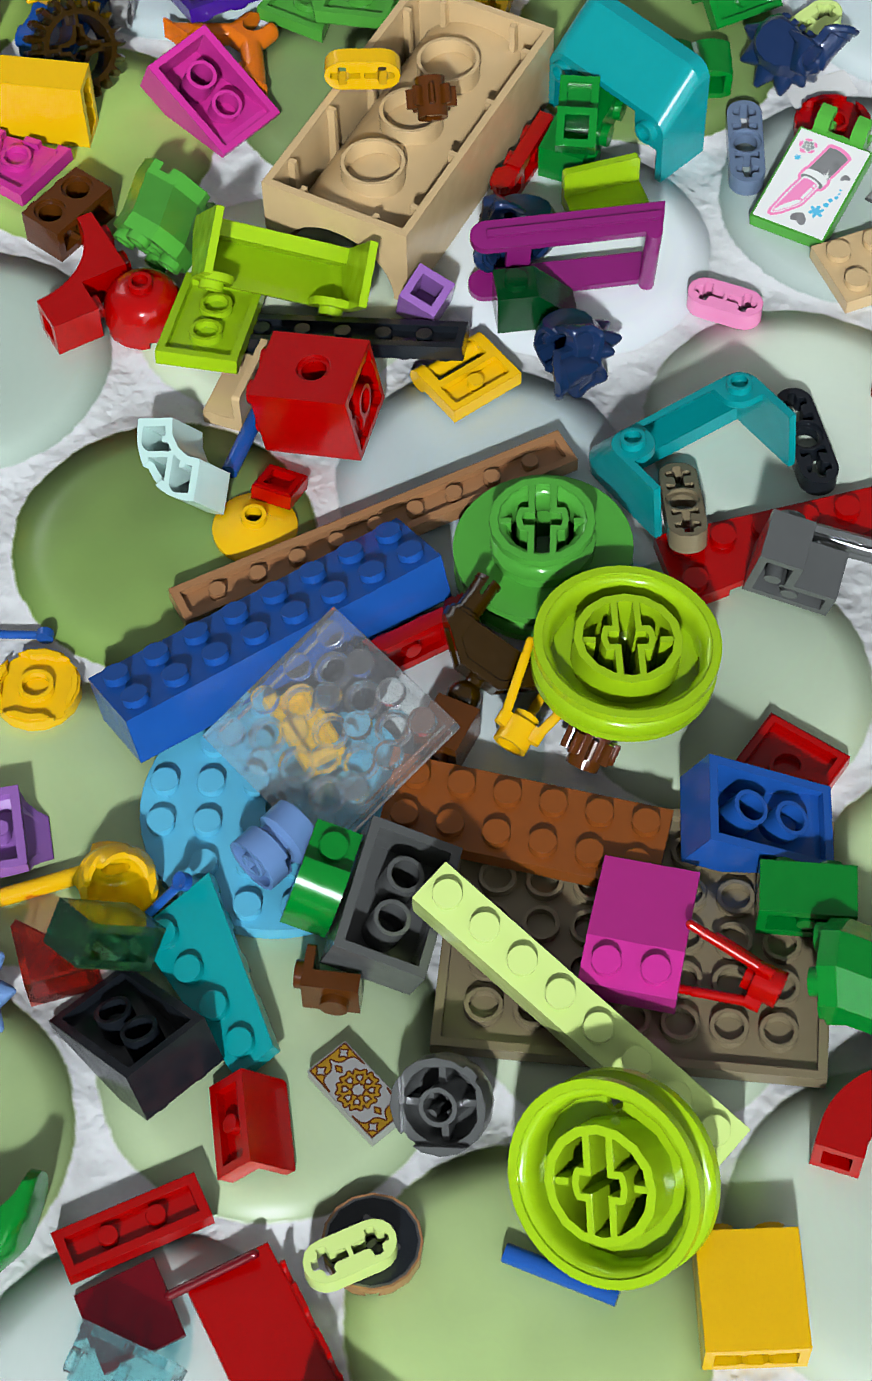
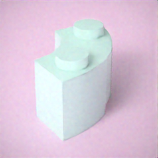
M138 418L137 444L143 467L149 469L157 483L156 486L166 494L205 512L224 515L230 473L208 462L203 450V432L174 418Z

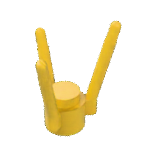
M532 636L527 637L503 707L494 720L500 726L493 737L494 740L508 752L521 757L525 756L531 745L538 747L545 735L561 720L553 712L538 727L540 722L535 716L545 702L539 693L527 711L516 708L514 713L512 712L533 649Z

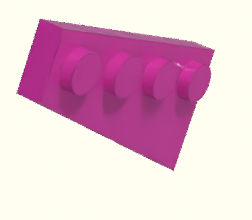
M0 129V194L24 206L73 160L71 148L58 145L56 149L42 146L40 139L26 136L24 140L7 136L6 130Z

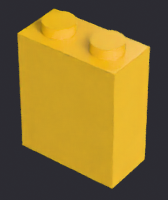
M0 55V129L6 130L7 136L24 140L26 136L40 139L42 143L90 148L99 118L89 63Z
M763 1222L757 1224L754 1228L733 1229L731 1225L723 1223L714 1224L704 1245L692 1256L702 1370L807 1366L813 1348L799 1227H785L780 1222Z

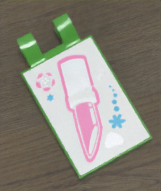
M823 102L817 113L812 130L800 126L753 208L749 224L810 248L811 246L829 241L872 163V152L867 151L872 142V135L870 134L872 120L859 116L853 127L850 139L835 134L833 132L837 127V122L833 120L838 113V107Z

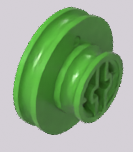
M530 475L511 479L496 485L480 495L466 509L459 520L453 539L454 576L458 593H465L477 572L489 576V579L480 590V594H483L493 580L500 585L501 590L480 617V621L497 633L522 641H526L529 636L533 637L538 611L549 594L564 581L594 568L617 565L633 566V535L629 522L620 507L608 495L596 487L565 476ZM537 537H550V552H536Z

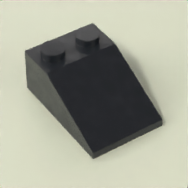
M125 963L49 1020L51 1027L123 1103L147 1121L156 1113L165 1109L170 1102L194 1083L204 1078L208 1072L224 1060L202 1015Z

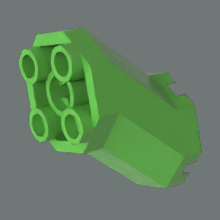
M145 158L136 171L124 207L113 223L117 228L113 237L131 250L136 247L147 255L144 261L153 269L160 270L163 273L168 270L175 275L186 273L192 266L195 217L213 207L215 203L208 202L211 198L209 194L184 173L175 168L170 173H166L160 170L164 162L157 158Z

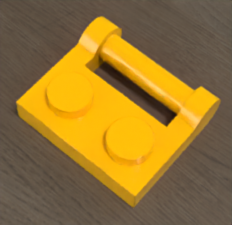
M477 332L469 337L463 361L437 360L428 366L420 365L410 371V377L415 387L420 392L425 391L454 423L521 384V372L481 332ZM473 358H476V359L473 360L472 362L466 364L465 366H463V367H461L460 369L454 371L453 373H451V374H449L448 376L442 378L441 380L438 379V378L444 376L445 374L451 372L452 370L456 369L457 367L463 365L464 363L468 362L469 360H471V359H473Z

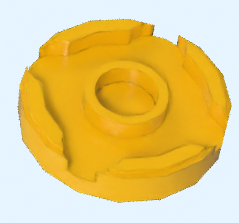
M48 648L27 649L19 652V657L10 662L7 659L0 665V717L11 726L26 731L47 730L62 724L75 713L82 699V681L77 668L63 653Z

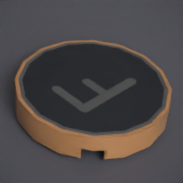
M378 1193L353 1196L337 1206L325 1222L322 1238L373 1218L389 1223L396 1232L398 1252L393 1264L384 1271L344 1287L352 1294L365 1296V1293H379V1296L391 1294L409 1283L420 1267L424 1246L420 1222L409 1206L393 1196ZM369 1236L366 1238V1248L363 1250L371 1249L374 1255L381 1254L383 1252L382 1244L385 1241L378 1242L374 1236ZM323 1256L325 1268L330 1275L334 1274V1264L336 1262H330L327 1256Z

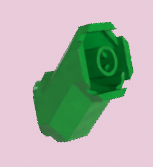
M830 918L828 922H817L813 932L814 949L818 952L816 966H810L808 969L807 990L810 997H818L817 1011L819 1019H824L826 1025L849 1026L872 1035V926L850 918Z

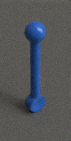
M40 627L37 631L0 630V639H37L38 642L43 644L52 643L55 631L49 627Z
M182 871L175 873L172 885L134 922H127L123 925V937L127 940L137 939L138 937L135 933L179 891L185 892L191 888L192 876Z

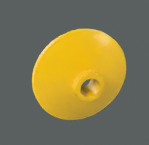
M246 493L227 501L224 515H215L212 524V534L214 542L221 553L229 559L237 561L298 535V520L292 508L287 510L251 498V493Z

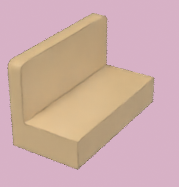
M260 339L253 355L245 353L238 374L222 372L203 409L204 422L237 431L241 430L252 407L247 403L246 399L247 385L249 380L254 379L259 368L260 353L264 347H267L268 339Z

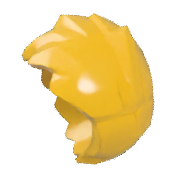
M99 841L93 843L90 852L81 862L73 878V884L78 889L83 906H85L91 918L100 917L110 927L116 921H121L123 924L134 922L157 900L159 892L158 874L152 858L143 849L132 847L122 842Z

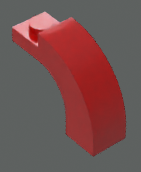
M872 1070L866 1071L846 1084L829 1103L819 1125L809 1164L857 1179L859 1178L867 1147L872 1140Z

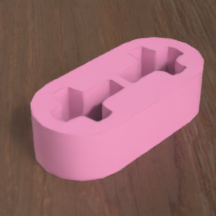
M703 277L692 281L689 285L686 305L690 313L696 317L735 329L748 330L756 327L761 322L763 300L753 290L714 278ZM704 296H709L706 300H702ZM743 307L747 308L745 312L741 311Z

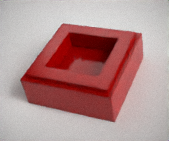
M269 464L252 484L251 498L291 510L306 491L308 476Z

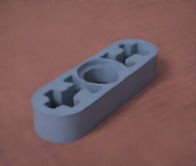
M739 100L729 105L726 115L728 183L733 192L743 196H751L762 190L765 179L766 167L762 110L752 101ZM741 118L746 119L748 128H741ZM746 143L754 146L755 149L744 152L738 150L735 146ZM743 167H750L749 178L744 177Z

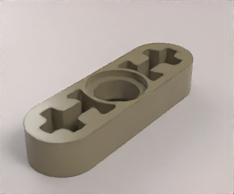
M675 462L666 464L658 472V484L661 487V509L668 545L678 553H698L705 549L708 543V522L697 471L693 466L686 463ZM687 506V507H691V508H688V509H678V508H674V507ZM690 527V532H685L683 529Z

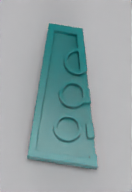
M208 872L188 891H185L135 934L183 1003L205 1018L224 1058V1062L233 1073L243 1068L256 1072L281 1050L262 999L256 993L251 980L249 964L246 956L241 953L234 934V924L229 912L225 910L219 894L221 890L217 879Z

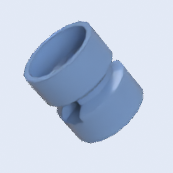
M280 800L259 819L260 827L250 826L230 845L235 860L244 872L259 886L267 890H272L292 872L291 863H302L314 829L311 821L297 807L285 800Z

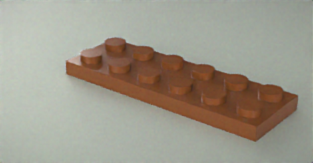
M399 753L380 818L463 848L460 859L597 888L605 855L662 865L674 810Z

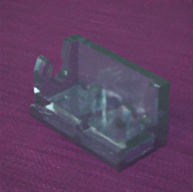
M85 1319L79 1328L80 1332L63 1366V1371L69 1373L66 1378L69 1381H183L187 1370L178 1363Z

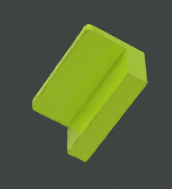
M634 152L565 168L562 171L561 204L564 211L649 203L639 181L640 157L638 153Z

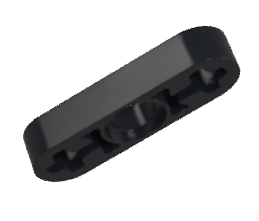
M799 388L784 389L777 397L787 406H793L795 411H800L799 421L796 422V438L806 435L814 438L817 442L812 447H802L796 443L795 464L792 465L797 481L802 490L808 494L815 496L826 495L832 492L836 486L839 465L812 397L806 391ZM817 460L816 467L819 474L825 477H819L816 472H812L814 461Z

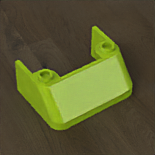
M218 204L196 215L192 242V278L199 281L198 288L222 293L224 287L317 307L319 308L318 315L342 317L343 313H351L367 308L379 242L370 240L352 248H347L223 219L225 206Z

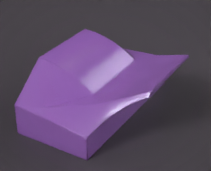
M18 785L0 787V878L28 872L34 865L54 859L49 817L37 811L26 802Z

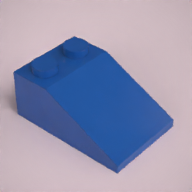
M710 753L680 777L681 862L720 872L758 873L760 859L771 860L776 857H788L798 862L812 863L834 860L830 786Z

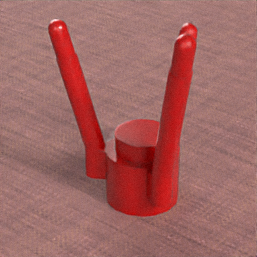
M692 919L687 920L685 925L689 930L747 966L739 985L740 988L747 990L746 995L680 984L679 994L739 1005L758 1013L762 1003L774 1008L790 973L761 960L720 932L714 933Z

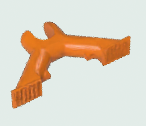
M254 11L246 12L231 23L172 22L166 17L163 18L165 37L175 44L180 43L205 24L223 46H230L241 54L239 65L268 97L263 50L278 39L279 30L274 23H269L259 30H254L260 20L259 14Z

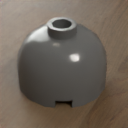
M447 1051L422 1056L405 1068L392 1087L390 1100L393 1122L400 1134L405 1132L407 1137L416 1143L413 1147L421 1153L437 1157L460 1154L478 1141L492 1119L494 1107L491 1083L480 1066L464 1055Z

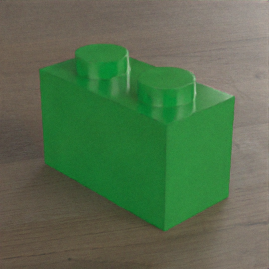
M776 857L771 860L760 859L756 880L755 933L813 937L814 926L817 922H828L830 918H850L857 921V865H844L835 860H826L820 863L798 862L788 857Z

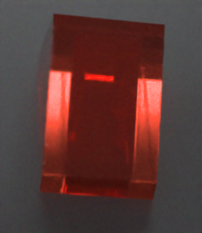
M17 919L10 926L24 987L31 1007L85 993L103 980L97 959Z

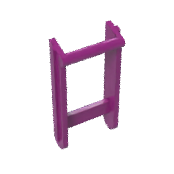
M665 201L481 221L475 224L470 231V244L474 250L482 254L505 252L504 267H497L496 269L535 266L570 287L573 291L638 284L643 290H650L655 282L663 234ZM645 236L643 251L530 264L532 249ZM477 270L471 274L468 280V291L474 299L492 301V272L486 273L482 270Z

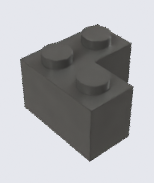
M774 509L754 544L742 589L826 616L837 600L849 553L838 550L834 544L827 541L817 540L813 542L812 539L817 522L806 519L800 512Z

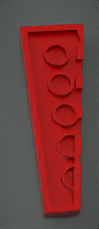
M872 486L775 508L780 511L794 510L803 514L808 520L872 537ZM774 509L709 523L707 546L702 551L694 554H682L672 550L668 545L666 533L656 539L654 538L653 548L663 573L688 586L706 604L729 596L730 590L743 585L754 544ZM690 528L684 529L685 532H690Z

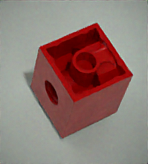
M273 331L267 347L261 350L259 368L254 379L249 380L246 389L247 403L252 406L256 418V430L261 433L266 450L361 461L385 398L370 340Z

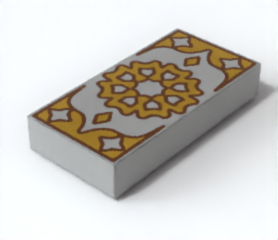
M346 1041L307 1071L308 1078L372 1147L396 1128L390 1109L392 1090Z

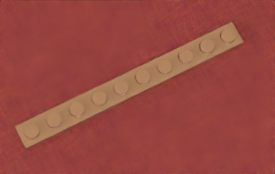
M558 430L171 587L168 589L169 598L184 626L219 611L230 602L238 601L261 589L266 583L276 581L294 572L303 564L315 561L338 549L343 543L353 541L367 534L384 522L398 518L419 536L460 519L473 501L498 484L530 475L564 476L578 470V459Z

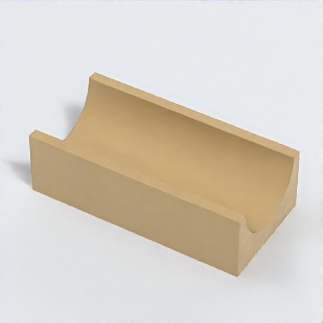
M400 0L364 46V48L390 49L397 53L401 61L399 82L388 89L341 90L332 88L261 181L266 229L297 236L302 228L315 227L336 232L358 245L370 240L379 242L376 261L384 270L391 283L394 299L398 300L399 294L420 263L431 270L434 269L489 190L490 179L493 176L494 170L503 166L510 150L514 151L520 143L521 133L525 125L532 124L539 111H544L549 104L550 57L554 52V28L474 0ZM379 67V70L384 71L386 67ZM426 74H441L445 76V83H450V86H456L457 106L450 107L447 119L435 122H422L418 120L417 113H413V110H407L405 90L412 89V86L415 85L414 79L416 77Z

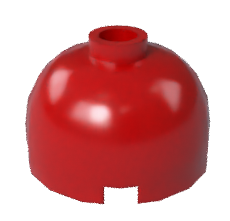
M146 267L131 269L120 274L111 283L104 298L105 322L112 338L127 348L138 350L151 349L150 344L159 341L180 289L174 280L160 270Z

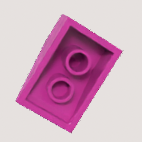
M205 24L148 65L140 84L141 88L167 117L222 158L281 113Z
M605 855L586 934L578 978L606 1002L675 1014L690 930L685 924L687 920L693 917L700 872Z

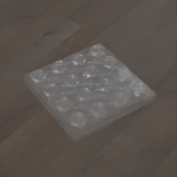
M333 606L202 736L272 806L280 800H285L297 807L311 821L313 826H315L317 819H321L356 832L460 729V726Z

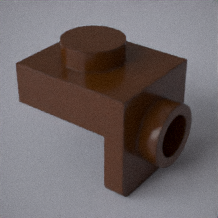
M307 944L305 959L296 960L293 976V988L301 990L303 1007L320 1009L326 1014L335 1016L345 1015L347 1012L360 1014L363 1000L361 974L319 970L318 945Z

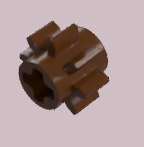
M426 74L416 77L414 79L415 85L412 86V89L405 90L407 110H413V113H417L418 120L422 122H435L447 119L450 107L457 106L456 86H450V83H445V76L441 74Z
M568 725L560 743L561 746L568 748L569 753L566 757L568 763L593 774L598 773L600 766L607 768L609 765L613 767L621 749V746L613 743V740L592 736L571 725Z

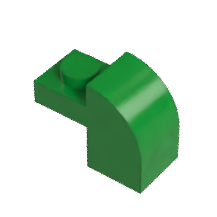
M560 75L555 153L595 155L600 77Z
M317 819L280 922L323 938L326 937L351 874L350 871L363 837L362 834Z

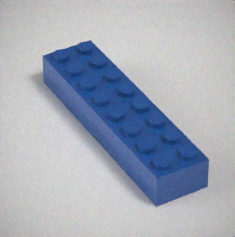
M398 518L384 522L367 534L353 541L343 543L338 549L315 561L303 564L299 569L276 581L266 583L261 589L238 601L226 604L219 611L199 621L189 623L182 630L159 642L147 645L142 651L119 663L111 664L103 671L88 678L102 717L139 762L143 763L330 663L335 653L345 654L350 646L356 649L364 643L373 640L378 635L392 630L444 602L447 598L452 597L442 556Z

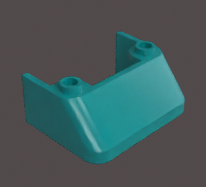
M587 0L550 57L549 104L553 107L559 104L560 75L600 77L601 88L635 111V133L642 143L656 150L654 179L662 182L703 151L710 82L708 67L697 53L619 0Z
M744 372L731 373L596 444L589 453L590 472L656 539L662 535L661 487L643 470L644 468L735 420H739L789 467L795 464L796 413L755 376Z

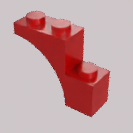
M92 212L77 217L84 250L76 270L58 289L37 300L42 327L59 355L104 336L101 319L105 318V311L102 305L111 283L120 274L132 269L126 253L123 250L117 251L115 248L114 238L106 224L100 225Z

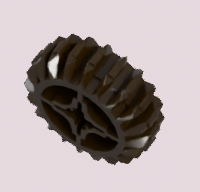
M49 0L47 2L48 10L42 7L35 11L39 21L29 20L27 26L34 32V35H25L22 40L27 44H32V50L23 52L22 56L41 59L58 58L62 61L89 63L91 56L99 52L96 66L91 72L95 97L101 96V87L110 89L113 86L109 76L117 77L122 73L115 66V62H123L126 59L123 54L117 53V47L124 46L126 41L124 39H116L114 35L119 32L122 26L119 24H108L113 13L110 11L100 13L101 3L98 1H92L88 5L87 0H61L60 2L58 0ZM78 19L85 22L92 29L97 40L91 39L85 34L83 24H79ZM62 20V27H59L60 37L54 45L50 46L51 34L55 26ZM76 43L78 46L87 45L88 47L74 54H71V51L61 52L62 48H68Z

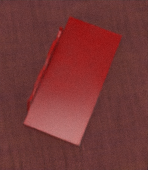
M268 1242L255 1248L260 1253L258 1258L187 1292L229 1381H344L343 1375L338 1370L331 1351L319 1327L315 1324L297 1283L289 1272L285 1259L281 1260L278 1264Z

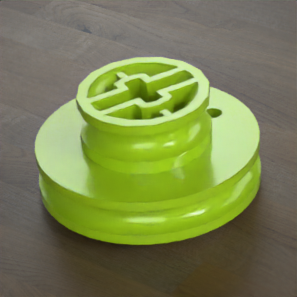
M623 565L599 567L584 571L564 581L543 602L534 625L533 649L530 657L531 672L535 686L545 703L562 720L578 730L595 737L619 742L654 740L675 733L690 724L709 703L715 688L722 658V637L712 611L693 590L680 581L661 572L643 567Z
M603 1067L581 1072L539 1095L524 1111L512 1135L508 1155V1180L512 1201L520 1222L531 1241L553 1265L584 1284L617 1291L633 1290L653 1284L694 1256L704 1245L713 1229L720 1205L721 1179L712 1141L691 1107L671 1088L651 1076L619 1067ZM612 1098L620 1100L621 1102L617 1103L616 1105H613Z

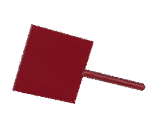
M253 1248L170 1290L167 1289L156 1260L152 1257L74 1295L104 1375L107 1376L186 1337L187 1335L172 1300L258 1258L259 1250Z

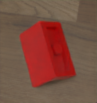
M240 1068L209 1087L217 1180L234 1183L257 1169L288 1175L295 1171L287 1084L283 1079Z

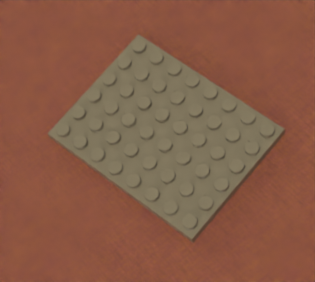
M666 808L674 810L662 865L700 872L692 920L714 933L720 932L761 960L777 966L790 974L774 1008L762 1003L758 1013L743 1006L684 994L678 995L675 1014L612 1002L606 1003L689 1076L826 1088L828 1081L829 1025H826L824 1019H819L817 1011L818 997H810L807 990L808 969L810 966H816L818 954L814 949L813 937L755 933L756 880L758 873L720 872L681 862L680 809ZM832 822V826H833V847H834V822ZM459 860L457 872L578 977L597 888L469 860ZM690 930L680 984L746 995L747 990L740 988L739 985L747 966ZM442 937L430 1037V1053L447 1051L471 1057L588 1067Z

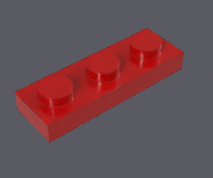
M192 1172L51 1233L69 1282L73 1285L212 1225L215 1222L196 1175Z

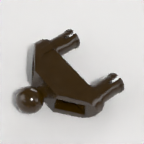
M480 572L476 573L474 580L458 603L447 605L442 612L443 629L454 670L466 677L465 680H459L451 684L446 695L476 708H479L481 703L480 689H483L490 695L507 694L521 654L519 650L481 624L480 617L495 595L500 592L501 587L493 580L483 594H480V590L489 579V576ZM530 659L518 693L538 691L532 677Z

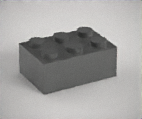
M373 815L360 833L363 837L342 899L331 924L320 963L347 973L361 974L363 979L411 995L426 978L438 933L413 911L412 897L445 861L457 871L463 848Z

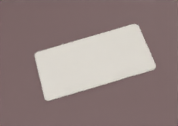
M841 70L818 76L815 83L806 81V85L803 88L792 84L785 93L794 109H801L802 104L809 98L822 94H839L847 97L857 94L858 90L847 72Z

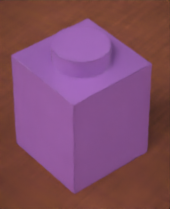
M420 263L399 294L396 314L405 319L439 321L452 301L455 283Z

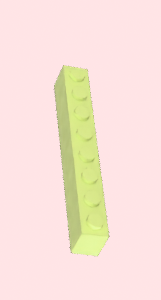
M446 861L412 897L413 911L588 1067L591 1069L603 1067L631 1069L657 1079L676 1092L696 1113L712 1141L719 1166L751 1130Z

